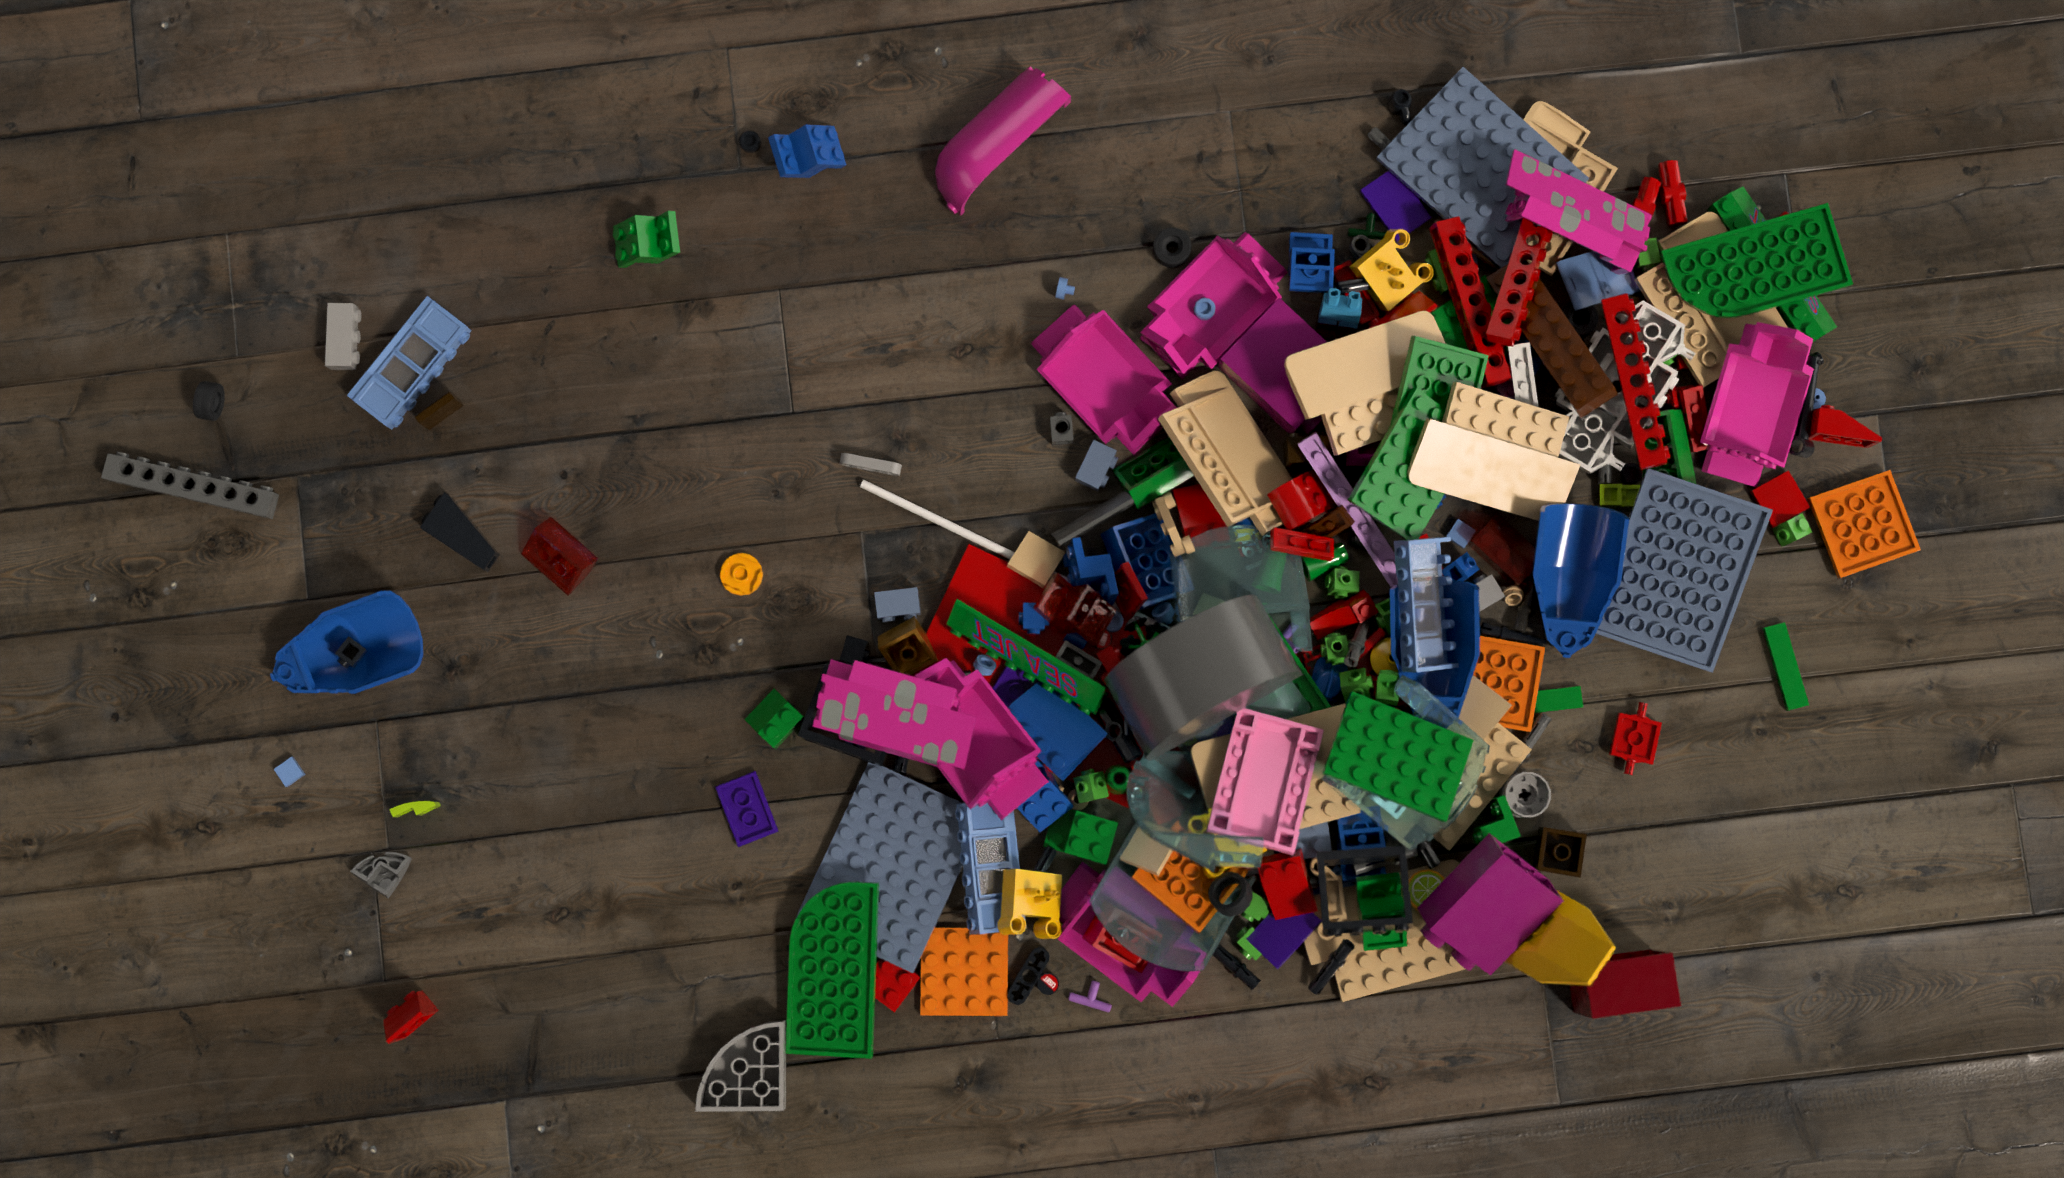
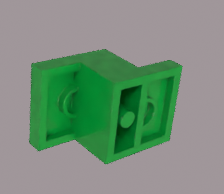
M666 211L659 216L634 215L613 226V238L615 239L616 246L615 257L618 268H626L634 263L658 264L680 253L675 211Z
M1505 795L1493 797L1490 804H1488L1492 816H1496L1497 819L1473 828L1474 833L1472 834L1476 846L1489 833L1502 843L1521 836Z
M1071 809L1049 825L1043 846H1050L1057 851L1106 865L1118 822Z
M1399 872L1356 877L1357 913L1359 920L1405 917ZM1388 930L1384 934L1364 932L1362 935L1363 950L1407 947V931L1396 933L1395 930Z

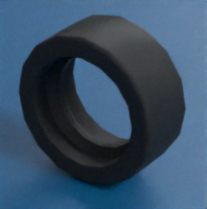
M1226 872L1213 880L1208 890V898L1218 912L1230 917L1241 914L1249 907L1253 898V892L1250 884L1239 873ZM1232 884H1239L1242 891L1236 901L1231 904L1220 903L1219 897L1221 892L1227 886Z

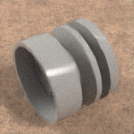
M1521 772L1511 775L1499 790V796L1505 795L1512 815L1517 818H1529L1542 814L1548 808L1551 800V790L1548 782L1541 775L1534 772ZM1526 792L1527 797H1524V799L1519 798L1518 794Z

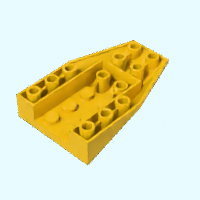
M1557 890L1563 902L1504 962L1540 983L1591 985L1606 961L1611 957L1615 946L1590 909Z

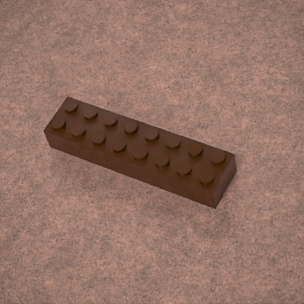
M1527 260L1522 262L1523 265L1529 264ZM1508 264L1486 278L1497 296ZM1520 279L1516 282V284L1521 285L1525 283L1526 280ZM1538 279L1537 282L1534 281L1532 287L1534 288L1533 298L1527 302L1526 308H1528L1526 320L1521 321V332L1527 341L1530 342L1531 347L1578 416L1582 418L1618 394L1614 385L1542 281ZM1512 299L1509 303L1516 304L1519 302V299Z

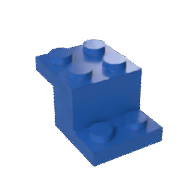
M804 125L789 135L773 134L768 137L780 177L810 178L826 168H842L846 166L835 126Z
M1290 232L1288 259L1289 291L1328 293L1329 289L1333 288L1335 249H1332L1333 234Z
M1072 538L1069 546H1067L1066 553L1063 555L1064 566L1068 567L1069 570L1067 576L1069 587H1072L1074 594L1097 591L1098 603L1102 604V609H1112L1119 592L1110 554L1085 557L1081 538Z
M1036 757L1037 762L1035 765L1049 782L1017 807V809L1041 832L1071 810L1074 805L1060 790L1053 774Z
M1379 806L1363 807L1364 812L1336 819L1338 828L1337 851L1386 847ZM1351 864L1340 865L1342 883L1356 882V877L1386 874L1384 866L1355 876Z

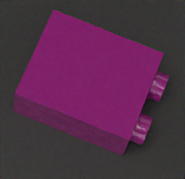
M1278 298L1220 358L1217 367L1287 433H1295L1301 428L1309 435L1322 421L1321 415L1305 419L1289 383L1284 363L1289 355L1328 342L1284 301Z
M1489 833L1418 906L1417 909L1426 923L1420 931L1437 948H1441L1445 943L1453 947L1454 950L1451 952V955L1466 970L1471 971L1477 965L1491 976L1563 902V899L1546 876Z

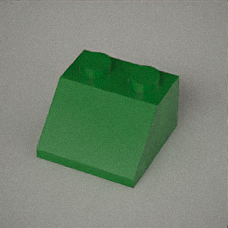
M774 688L747 716L745 721L768 744L777 749L805 717Z

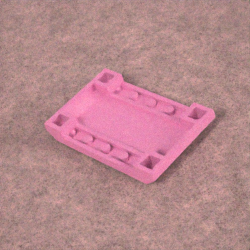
M1246 708L1238 711L1232 727L1207 832L1294 855L1324 730Z

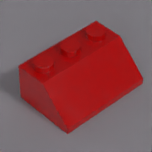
M1418 291L1415 294L1411 292L1402 299V304L1398 307L1395 305L1391 310L1385 311L1386 315L1383 318L1379 319V317H1376L1368 326L1372 328L1420 311L1432 313L1438 306L1422 292Z

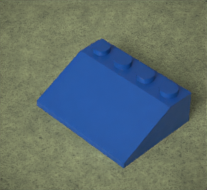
M1156 513L1111 527L1101 533L1115 572L1121 564L1129 562L1148 597L1147 601L1138 611L1195 590L1182 555L1174 557L1170 545H1173L1170 535L1165 536L1161 527L1164 521H1159Z
M1038 681L1016 699L1008 709L1040 748L1041 752L1037 757L1057 777L1064 781L1108 733L1090 716L1078 710L1079 706L1073 701L1071 704L1066 703L1059 698L1061 694L1054 690L1052 693L1046 691L1041 687L1042 683Z

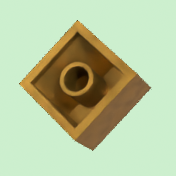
M915 616L878 636V649L895 672L910 676L938 661L925 631Z

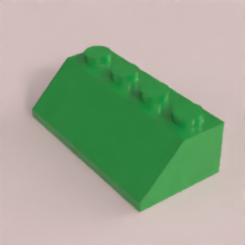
M1683 410L1662 411L1660 416H1657L1659 425L1663 424L1665 437L1662 438L1663 446L1668 445L1670 458L1667 459L1666 465L1649 469L1696 484ZM1651 423L1649 427L1645 425L1644 429L1651 428L1653 424ZM1648 439L1645 442V447L1648 450H1654L1657 448V442L1653 439Z
M1169 436L1113 469L1124 491L1133 498V504L1137 509L1147 505L1152 500L1194 476Z

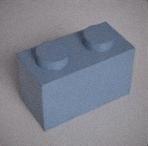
M1093 440L1075 477V481L1097 492L1100 487L1105 488L1109 476L1106 474L1109 468L1114 469L1118 457L1115 456L1117 450Z
M917 587L874 592L878 620L882 619L883 623L894 622L895 618L904 617V620H909L915 616L917 619L916 615H921Z

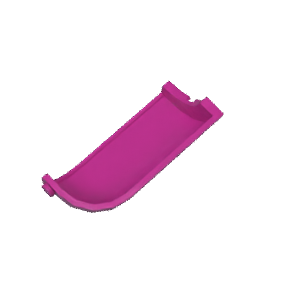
M1031 66L1025 69L964 126L939 154L935 169L937 187L948 203L946 205L947 208L954 215L958 213L961 216L965 212L964 207L971 194L995 168L1062 106L1065 108L1071 103V96L1053 79L1047 81L1043 78L1046 76L1044 72L1037 68L1033 70Z

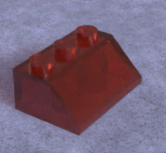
M1498 513L1467 543L1512 586H1518L1533 570L1535 548Z
M549 517L535 527L521 553L522 556L567 596L585 579L598 560L591 551L552 517Z

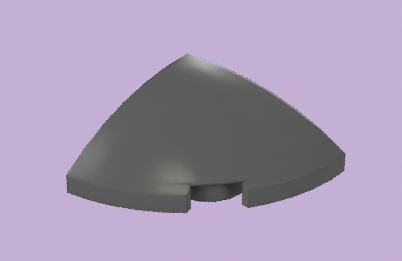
M385 852L386 856L375 858L373 855L367 857L350 871L369 887L389 898L402 880L412 859L401 853Z

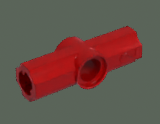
M1668 160L1659 163L1658 169L1662 182L1660 199L1662 204H1665L1668 226L1675 227L1686 224L1688 222L1684 202L1686 200V188L1684 183H1681L1678 161Z
M1644 177L1632 206L1653 216L1656 208L1655 201L1662 182L1652 177Z

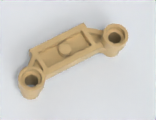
M1168 491L1162 494V497L1152 500L1151 502L1159 521H1164L1161 524L1165 536L1170 535L1173 542L1170 548L1174 557L1195 552L1189 535L1180 538L1169 509L1176 507V503L1171 492Z
M1317 857L1310 861L1309 868L1311 873L1318 877V871L1314 869L1317 865ZM1325 866L1329 922L1347 920L1341 875H1335ZM1322 923L1319 925V937L1323 940H1331L1334 936L1323 935Z

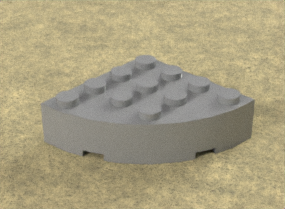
M786 1020L771 1021L754 1026L734 1037L719 1050L703 1075L697 1093L695 1112L784 1111L786 1109Z

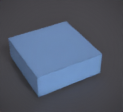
M1457 519L1446 537H1451L1453 543L1464 549L1476 530Z
M290 757L274 769L285 787L290 786L306 775L294 757Z

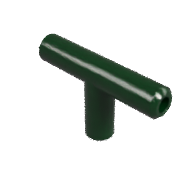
M1368 213L1365 230L1349 228L1348 236L1364 235L1368 239L1382 240L1386 232L1374 231L1375 214Z

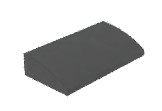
M1123 491L1050 535L1060 549L1070 543L1072 538L1082 536L1130 508L1134 500L1126 491Z

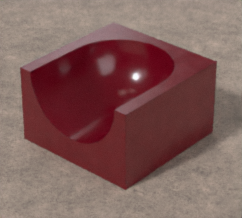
M1647 949L1611 954V957L1606 961L1591 985L1569 984L1574 1013L1592 1019L1681 1007L1673 952Z

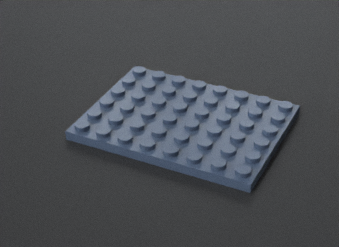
M1464 67L1455 74L1376 158L1441 218L1446 220L1459 216L1461 222L1465 225L1467 241L1498 269L1509 263L1523 220L1521 218L1512 222L1505 221L1507 217L1505 214L1506 209L1511 202H1514L1517 196L1514 195L1515 189L1506 185L1514 149L1584 183L1589 180V177Z
M1649 468L1646 469L1629 516L1621 584L1616 589L1611 599L1612 602L1607 608L1596 634L1713 673L1773 510Z
M868 762L796 918L804 905L814 895L832 885L854 881L878 882L877 957L914 973L963 868L960 862L961 844L957 836L959 825L955 817L956 804L961 802L884 766L881 767Z

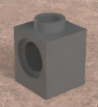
M1066 412L1054 413V416L1050 417L1052 445L1073 444L1071 415H1067ZM1063 423L1068 429L1064 433H1059L1055 429L1056 425Z

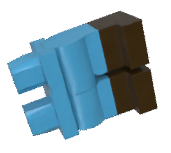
M1330 288L1328 293L1324 292L1315 323V331L1324 340L1333 341L1336 324V339L1357 333L1362 308L1360 292L1351 291L1348 296L1340 295L1341 291L1336 288Z

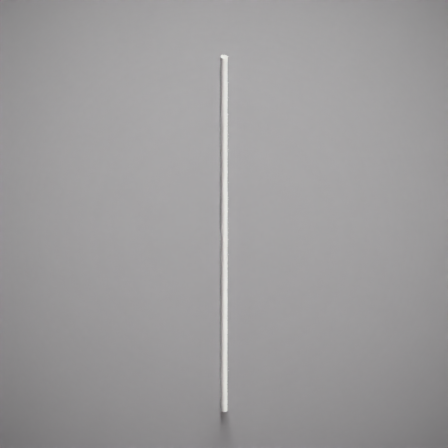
M863 480L860 485L861 488L1008 559H1011L1015 553L866 480ZM1054 571L1050 579L1072 589L1068 585L1067 577ZM1096 591L1081 593L1098 602ZM1114 602L1112 609L1121 613L1116 602ZM1136 612V614L1133 616H1138L1141 618L1146 617L1147 621L1144 623L1145 625H1153L1156 622V620L1140 612ZM1160 623L1161 626H1166L1168 630L1171 628L1163 623Z

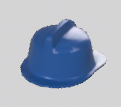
M1321 657L1314 666L1311 678L1331 705L1336 703L1343 694L1339 673L1348 671L1345 663L1340 665L1325 663V657Z

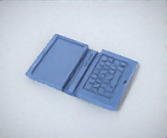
M1595 251L1556 262L1575 311L1600 304L1602 299L1626 293L1632 295L1641 292L1634 281L1636 277L1633 270L1630 273L1618 275L1611 271L1613 264L1600 259L1601 254Z

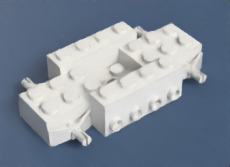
M1641 301L1635 305L1636 311H1632L1634 320L1638 319L1641 332H1637L1639 341L1643 340L1646 353H1642L1643 361H1648L1650 374H1647L1648 382H1653L1655 395H1652L1653 403H1658L1659 408H1661L1667 399L1665 396L1668 389L1673 390L1679 380L1677 378L1678 371L1663 362L1677 354L1691 361L1696 353L1687 349L1683 344L1685 324L1649 303ZM1623 313L1616 315L1621 324L1628 320L1627 316ZM1602 328L1600 332L1596 330L1590 340L1593 344L1589 351L1612 383L1619 381L1608 330ZM1628 334L1620 337L1621 343L1625 345L1633 341L1632 337ZM1633 355L1625 358L1626 364L1630 366L1638 362L1637 358ZM1638 376L1630 379V383L1634 387H1638L1643 383L1642 379ZM1559 388L1555 395L1558 398L1556 405L1569 412L1565 415L1569 416L1559 453L1560 457L1567 461L1581 464L1579 468L1590 474L1609 464L1619 471L1622 470L1625 463L1616 459L1615 455H1613L1614 440L1629 449L1634 444L1622 391L1617 393V396L1580 418ZM1638 397L1635 400V405L1639 408H1644L1648 404L1647 400L1643 397ZM1643 418L1640 421V426L1642 428L1645 425L1649 427L1652 421L1648 418Z

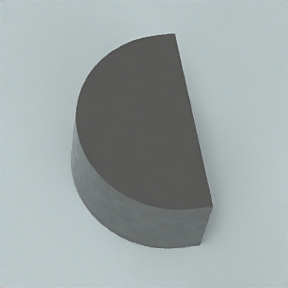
M1246 595L1209 608L1150 640L1116 665L1106 676L1104 682L1147 760L1152 761L1303 674L1258 596Z

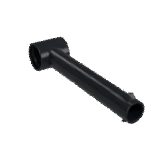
M1808 356L1806 365L1812 367L1814 371L1798 420L1796 436L1793 437L1789 450L1790 454L1801 458L1810 457L1815 449L1814 443L1809 440L1819 364H1821L1820 357ZM1803 443V448L1799 452V445Z

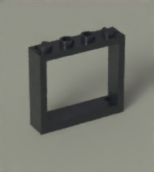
M825 663L798 736L808 742L882 767L886 752L875 749L873 753L811 731L818 710L816 707L819 692L823 686L821 681L822 674H826L829 664Z
M1405 846L1317 852L1323 935L1328 934V936L1339 937L1342 933H1350L1352 936L1363 935L1364 932L1384 934L1388 930H1395L1396 933H1402V931L1412 929L1413 919ZM1399 861L1405 917L1329 922L1325 866Z

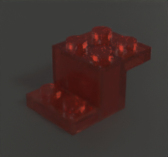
M1058 573L1052 575L1033 607L1035 611L1062 634L1078 633L1092 646L1099 643L1117 611L1088 584L1072 586Z

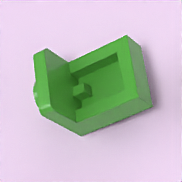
M1803 513L1773 528V532L1782 547L1812 533Z
M1393 670L1379 671L1376 680L1375 701L1397 706L1400 681L1398 672Z
M1244 926L1237 933L1238 939L1235 942L1242 948L1240 952L1248 960L1251 958L1257 960L1262 954L1247 940L1249 935L1255 930L1252 926L1248 929Z

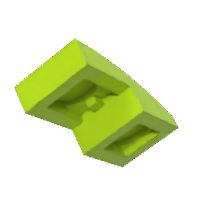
M1600 484V506L1633 507L1641 485Z
M416 801L405 803L389 810L393 817H400L413 810L416 815L422 816L441 805L439 802Z

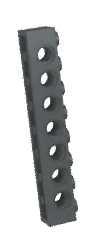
M116 451V455L107 454L101 476L102 479L273 519L279 494L274 493L271 487L260 485V489L252 487L253 483L241 480L237 484L232 482V478L219 476L218 479L211 478L212 474L198 471V474L190 473L191 469L178 466L177 469L170 468L171 464L157 461L156 465L149 463L150 459L137 456L136 460L130 459L129 454ZM132 465L133 470L129 475H127L126 469L128 466ZM153 470L152 478L147 480V473ZM173 475L174 480L168 485L167 478ZM193 479L195 484L193 488L188 489V482ZM214 484L215 491L212 494H209L208 488L210 485ZM235 489V497L229 499V492ZM256 494V501L250 504V496Z

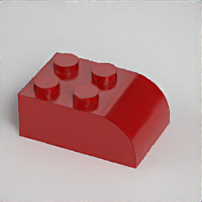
M1314 469L1284 483L1267 494L1287 530H1293L1337 507V504Z

